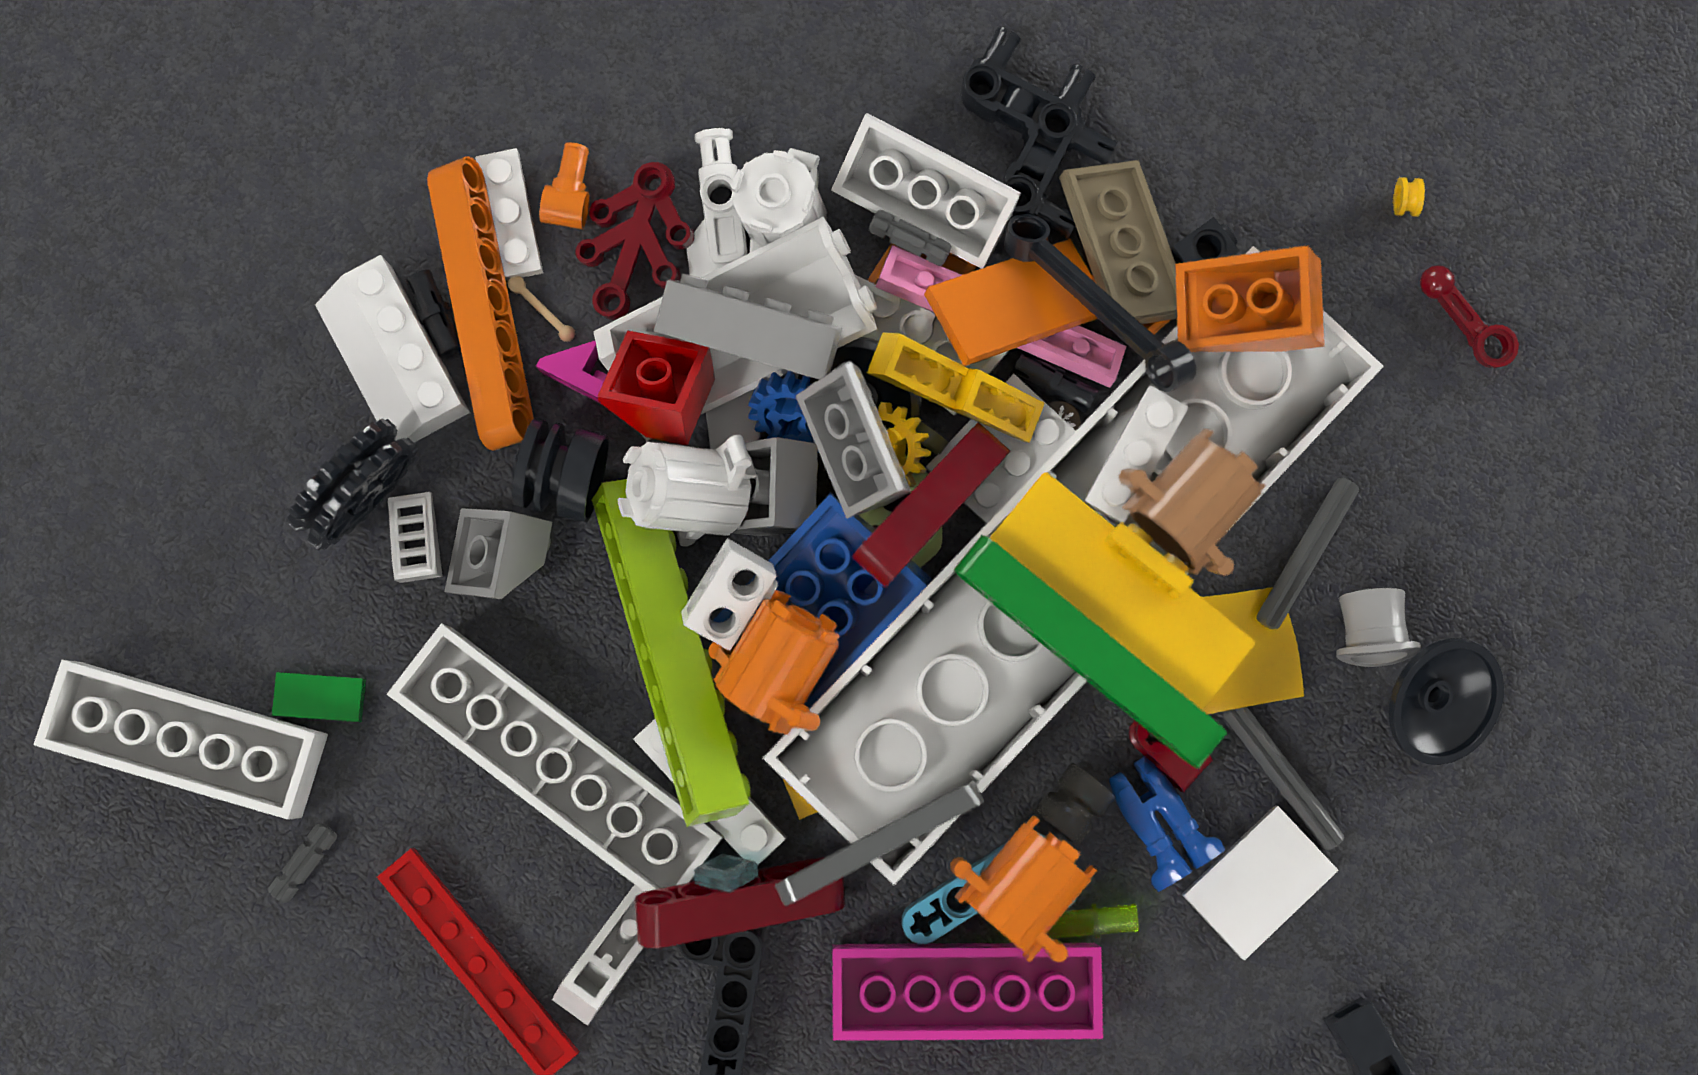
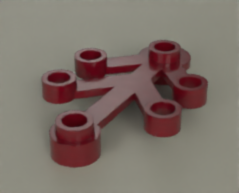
M649 162L640 166L635 172L633 185L606 200L598 199L591 204L589 216L593 222L603 228L610 227L616 222L618 212L636 203L637 206L633 217L594 239L580 241L575 250L576 257L585 266L595 267L602 262L604 253L624 243L611 282L599 286L593 294L592 303L594 309L608 320H617L625 316L630 308V297L626 292L641 248H643L653 268L652 278L661 288L665 289L667 281L664 282L660 279L661 273L666 269H672V277L669 280L680 281L681 279L679 269L668 261L650 224L655 207L667 226L666 239L673 247L683 250L690 247L694 241L693 230L681 220L670 197L675 188L674 175L666 165L660 162ZM661 179V184L656 190H649L652 180ZM608 207V216L604 219H598V212L602 208ZM680 229H685V238L681 241H674L675 233ZM589 247H595L594 256L590 259H585V251ZM619 297L620 305L618 308L609 310V302L613 298Z

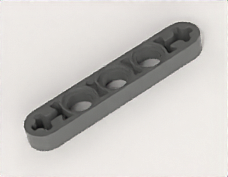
M970 781L796 872L774 886L784 906H787L965 813L985 800L975 781Z

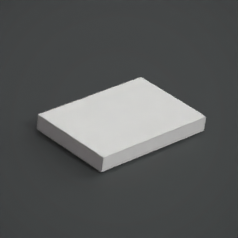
M1275 805L1181 895L1232 950L1245 961L1339 870L1285 812Z

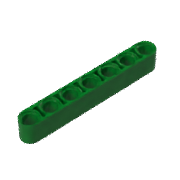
M981 535L953 569L970 587L1191 766L1199 769L1227 734L1225 729L987 536Z

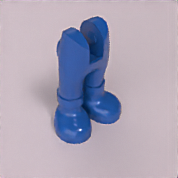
M1143 756L1134 762V766L1149 792L1138 797L1132 785L1121 772L1111 776L1109 782L1114 799L1124 818L1146 845V850L1150 856H1156L1158 867L1151 877V884L1159 892L1184 878L1192 870L1173 847V842L1169 835H1166L1156 818L1155 811H1158L1173 830L1172 833L1177 841H1181L1186 851V856L1194 869L1203 866L1226 849L1220 839L1206 837L1197 831L1199 826L1196 820L1190 816L1182 798L1167 776L1152 761Z

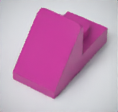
M595 341L542 357L536 365L543 375L598 402L597 395L607 374L596 370L593 376L590 375L599 357Z

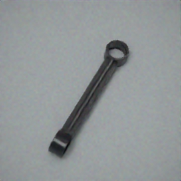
M1031 214L1016 215L1009 220L1004 241L1006 253L1019 261H1035L1145 360L1147 375L1157 389L1162 392H1171L1194 379L1196 363L1190 350L1179 341L1162 343L1048 241L1050 227L1045 220ZM1020 236L1030 237V238H1032V240H1031V239H1025V238H1022V237H1020Z

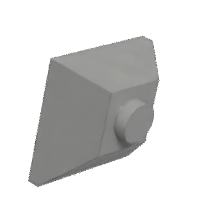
M461 508L445 592L502 599L545 564L546 554L551 543L550 533L553 522L511 511Z

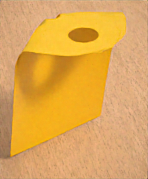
M1273 587L1202 597L1255 641L1254 647L1202 710L1207 715L1304 697L1300 656L1289 613L1278 629H1269L1256 619L1258 612Z

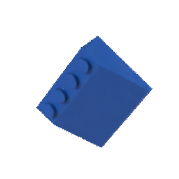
M832 493L827 496L768 560V562L773 564L777 575L775 578L778 581L776 590L791 596L786 605L798 606L817 618L820 617L821 613L825 614L837 624L834 633L840 635L837 639L839 647L804 703L808 709L826 693L933 581L911 560L886 588L852 558L854 553L876 529L859 515L847 519L839 499ZM755 576L746 585L750 584L755 579ZM760 602V604L758 605V607H757V609L755 610V612L753 613L752 617H754L755 613L757 612L758 608H759L760 605H761V602ZM724 608L713 621L718 623L725 622L731 617L733 612L728 608Z

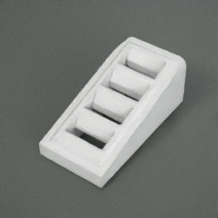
M432 492L388 498L394 581L403 583L443 577ZM422 505L423 514L401 517V508ZM424 522V530L403 533L402 525ZM425 539L424 547L405 549L404 542ZM426 555L427 563L407 566L406 558Z

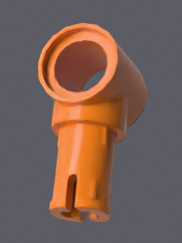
M565 143L558 176L553 178L552 185H545L542 192L539 211L541 223L584 229L588 217L590 198L589 192L585 191L586 185L583 183L589 149L586 146L578 143Z

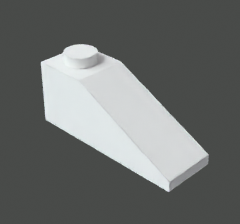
M635 884L562 981L552 999L587 1026L644 948L638 944L635 897L644 891Z

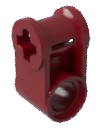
M1133 720L1129 727L1128 735L1134 748L1152 761L1167 776L1172 785L1183 793L1213 761L1209 755L1201 767L1196 769L1160 740L1146 741L1145 739L1149 735L1148 731L1135 720Z

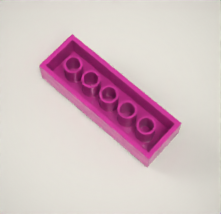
M1014 943L833 944V1040L1103 1039L1101 947L1096 943H1062L1068 950V956L1063 962L1052 960L1046 954L1044 947L1029 962L1022 956L1024 951Z

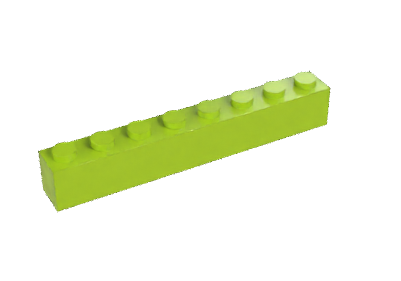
M627 479L604 482L599 487L592 502L686 827L736 816L750 804L748 800L750 797V786L745 774L740 773L736 760L737 742L733 733L727 730L723 717L725 712L724 699L721 692L715 690L711 677L712 659L709 656L708 650L703 649L699 633L683 625L681 612L689 601L687 597L688 580L685 571L678 567L675 557L676 540L672 530L636 526L631 517H622L618 499L626 498Z

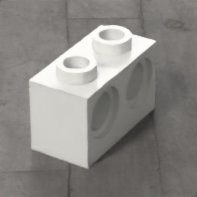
M727 538L682 610L683 625L730 651L736 640H740L760 602L762 603L764 599H771L777 588L778 581L775 580L777 575L773 564ZM741 570H751L756 574L755 579L745 586L737 585L732 581L734 575ZM720 607L728 608L733 612L731 617L725 622L718 623L709 618L711 612Z

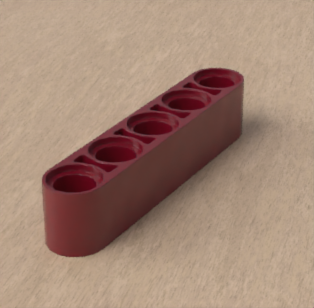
M978 422L867 538L852 558L886 588L996 469L1011 450Z
M825 857L732 874L748 879L743 880L732 877L739 881L740 884H722L733 887L731 889L705 883L707 881L733 882L721 876L642 892L635 897L638 944L646 948H663L834 913L845 907L844 876L787 906H784L774 885Z

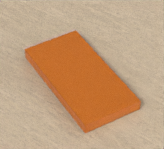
M1071 239L1053 244L1089 278L1092 276ZM1012 258L929 286L924 293L964 366L1098 319L1035 261L1023 262Z

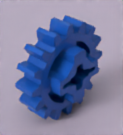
M788 371L785 379H782L776 372L771 374L769 381L761 379L748 403V406L751 407L748 418L757 421L754 430L756 432H766L768 434L767 439L778 437L815 443L796 398L797 394L813 385L810 383V377L804 375L802 380L796 379L794 373Z

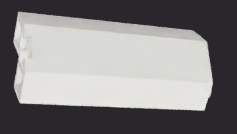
M824 216L701 277L708 281L706 289L722 293L724 286H729L749 292L748 301L764 305L766 298L791 304L790 313L807 317L808 310L833 316L832 325L843 328L837 348L877 329L871 313L878 309L869 288L866 285L860 286L846 257L851 251L840 229L833 232ZM663 297L593 331L599 360L608 371L627 330L685 341L654 332ZM710 348L715 381L701 414L757 388L761 379L769 381L772 373L776 372L782 376L788 370ZM642 435V436L645 438L646 441L652 439V438H647V437H645L644 435Z

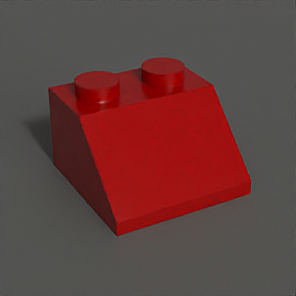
M627 330L597 395L598 402L647 438L687 446L715 381L710 348L696 343Z

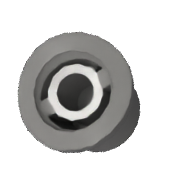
M1375 588L1355 591L1339 597L1345 625L1346 648L1336 651V657L1339 660L1355 666L1382 667L1405 661L1421 650L1419 642L1409 641L1405 621L1404 590Z

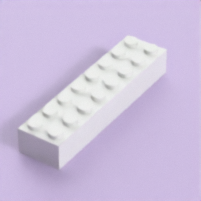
M440 624L387 693L389 697L644 892L690 883L723 839V836L708 822L686 827L678 799L450 626Z

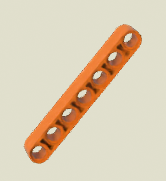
M465 156L432 169L428 173L427 181L477 432L483 445L487 449L494 451L521 442L534 417L485 177L476 160L470 156Z

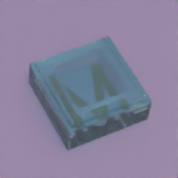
M721 854L694 869L695 884L731 892L758 877L757 862Z

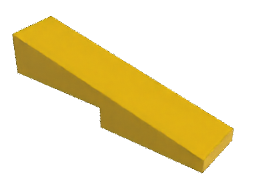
M882 333L867 371L868 374L1027 443L1031 441L1045 404L979 369L967 368L900 333Z

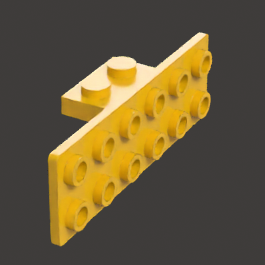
M1047 472L1042 473L990 537L991 540L1007 551L1201 710L1206 707L1255 645L1254 639L1189 588L1194 580L1185 574L1189 569L1181 560L1168 552L1164 556L1150 546V543L1153 541L1152 538L1135 524L1131 523L1127 527L1121 522L1114 527Z

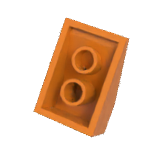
M1309 246L1176 264L1178 341L1183 343L1190 352H1282L1325 347L1321 260Z

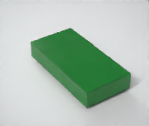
M276 672L272 716L362 722L366 679Z

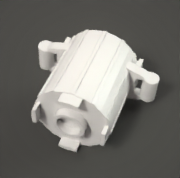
M790 148L788 153L774 150L773 153H763V155L754 158L750 162H746L741 170H737L732 184V205L750 237V253L823 216L826 220L827 210L818 190V155Z
M740 435L729 437L716 450L646 442L641 447L632 446L623 459L624 463L631 465L628 469L626 498H619L618 505L622 517H631L636 526L676 531L680 545L689 546L704 534L728 536L741 526L749 508L750 478H755L757 474L743 437Z

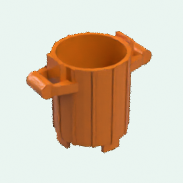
M775 590L771 599L763 600L736 646H733L729 651L715 642L710 645L708 650L709 656L712 659H716L722 666L714 678L715 686L724 697L743 711L763 722L769 723L771 725L769 730L772 732L788 735L793 727L815 731L820 725V718L817 714L812 713L804 703L839 647L837 639L840 635L834 633L837 624L825 614L821 613L820 617L817 618L798 606L786 605L791 596Z
M1032 816L1027 823H1023L979 876L972 871L971 865L965 859L958 857L952 860L950 864L951 871L958 878L967 881L955 895V898L960 903H963L965 900L1002 934L1024 951L1022 956L1027 961L1031 962L1043 947L1046 954L1055 962L1066 960L1068 956L1067 948L1060 941L1051 939L1046 934L1091 881L1090 878L1097 871L1089 865L1083 872L1074 864L1081 855L1065 840L1061 842L1051 832L1043 838L1033 829L1039 822V819Z

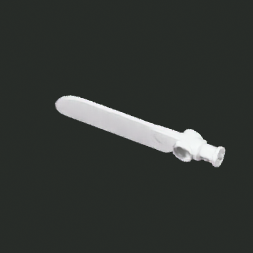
M712 128L695 133V142L700 144L703 166L698 170L705 219L694 232V241L687 248L689 274L698 278L748 254L745 228L732 205L733 196L724 204H715L710 200L712 191L718 187H726L732 191L737 166L732 164L729 143L733 138L731 129ZM715 147H717V154H718V160H717V161H715V155H714V148H715ZM754 389L706 412L710 449L716 450L729 437L734 435L742 436L744 442L759 440L760 432L754 430L757 421L748 418L751 410L748 403Z

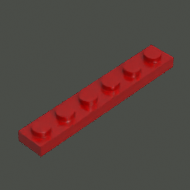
M415 848L409 849L377 876L378 880L536 1075H554L579 1053V1050Z

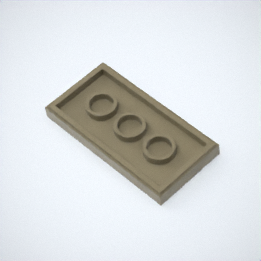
M1139 160L1064 170L1059 179L1095 283L1141 324L1176 319V262Z

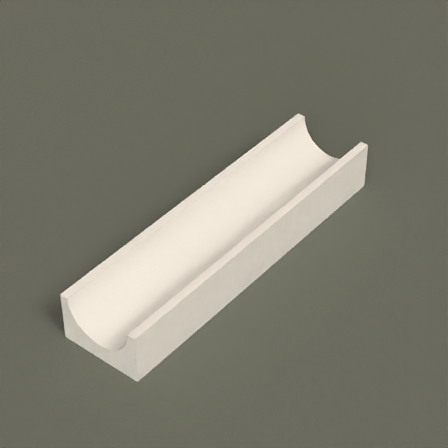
M1253 246L1246 254L1258 253L1259 251ZM1323 311L1325 347L1282 352H1191L1196 363L1194 379L1171 392H1163L1189 408L1149 480L1153 482L1192 438L1203 429H1210L1214 432L1209 438L1210 441L1219 447L1229 450L1236 457L1243 451L1258 466L1251 474L1257 483L1265 485L1261 495L1257 498L1258 500L1384 366L1325 311ZM1177 326L1165 337L1162 343L1178 341ZM1145 360L809 709L812 713L819 716V727L815 731L793 727L788 735L785 734L763 757L773 769L851 844L974 780L980 793H982L1086 682L1079 674L964 582L953 569L981 535H985L988 538L991 537L1042 473H1049L1084 501L1146 389L1150 385L1156 388L1147 375ZM1097 512L1114 527L1119 525L1117 522ZM1129 514L1124 525H1126L1127 527H1129L1131 523L1137 525V523L1133 520L1132 516ZM1154 541L1150 543V546L1164 556L1167 553ZM959 816L871 861V863L895 885Z

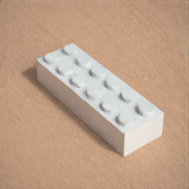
M61 660L34 745L281 818L297 819L303 816L328 734L83 662Z

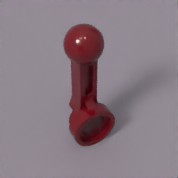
M1435 265L1423 272L1420 278L1422 292L1429 298L1437 299L1466 336L1476 360L1488 368H1499L1510 364L1517 356L1519 349L1515 333L1504 325L1487 326L1455 287L1454 275L1447 267ZM1488 336H1494L1501 342L1502 352L1497 359L1489 357L1484 350V342Z

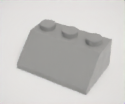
M852 362L845 363L796 395L847 519L886 506L911 492L905 472L900 466L888 432L882 423L872 399L871 391L866 385L860 368Z

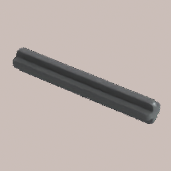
M1339 478L1335 481L1262 605L1256 619L1265 627L1278 629L1287 616L1359 492V487L1351 480Z
M1248 707L1225 711L1223 714L1225 720L1322 848L1331 850L1337 847L1345 839L1344 834Z

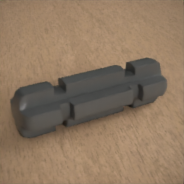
M878 210L875 213L869 226V231L882 239L888 236L891 238L890 243L918 257L924 254L927 256V261L937 266H942L951 251V244L939 237L933 240L930 238L931 233L902 219L896 222L893 220L895 216L884 210Z
M321 823L314 826L307 836L308 842H302L281 870L283 875L277 876L269 886L268 892L276 900L282 903L289 902L299 890L297 885L305 882L323 858V850H329L335 842L337 834L327 825Z

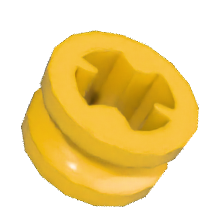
M1405 177L1398 178L1393 196L1395 215L1402 216L1406 211H1409L1411 216L1418 217L1421 214L1425 197L1423 179L1415 178L1413 182H1408Z

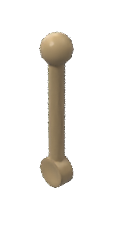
M516 276L508 280V287L511 292L515 294L520 293L559 331L558 334L562 341L569 342L574 339V328L564 325L526 288V283L522 277Z

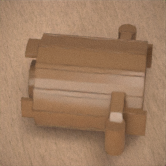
M1203 429L1192 438L1153 482L1147 479V474L1143 470L1123 469L1119 474V481L1122 485L1128 486L1134 494L1122 508L1130 512L1137 525L1158 546L1181 560L1189 569L1187 573L1197 575L1205 566L1209 572L1229 575L1234 569V563L1230 558L1222 554L1216 547V544L1257 500L1265 485L1257 483L1251 476L1258 467L1253 460L1243 451L1236 457L1229 450L1219 447L1210 441L1209 438L1214 434L1210 429Z

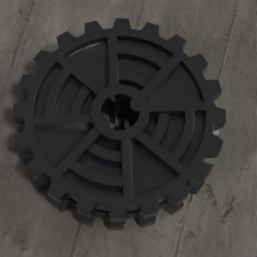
M379 419L376 424L372 422L363 432L359 431L346 445L343 444L331 459L325 461L320 467V471L309 479L306 483L307 487L295 498L297 502L290 507L288 511L290 515L287 517L288 524L296 531L310 529L308 541L317 550H325L332 543L335 545L345 534H350L360 522L366 520L370 513L384 501V498L395 489L397 482L408 472L407 468L414 462V456L418 452L417 445L409 438L395 440L398 430L389 419Z

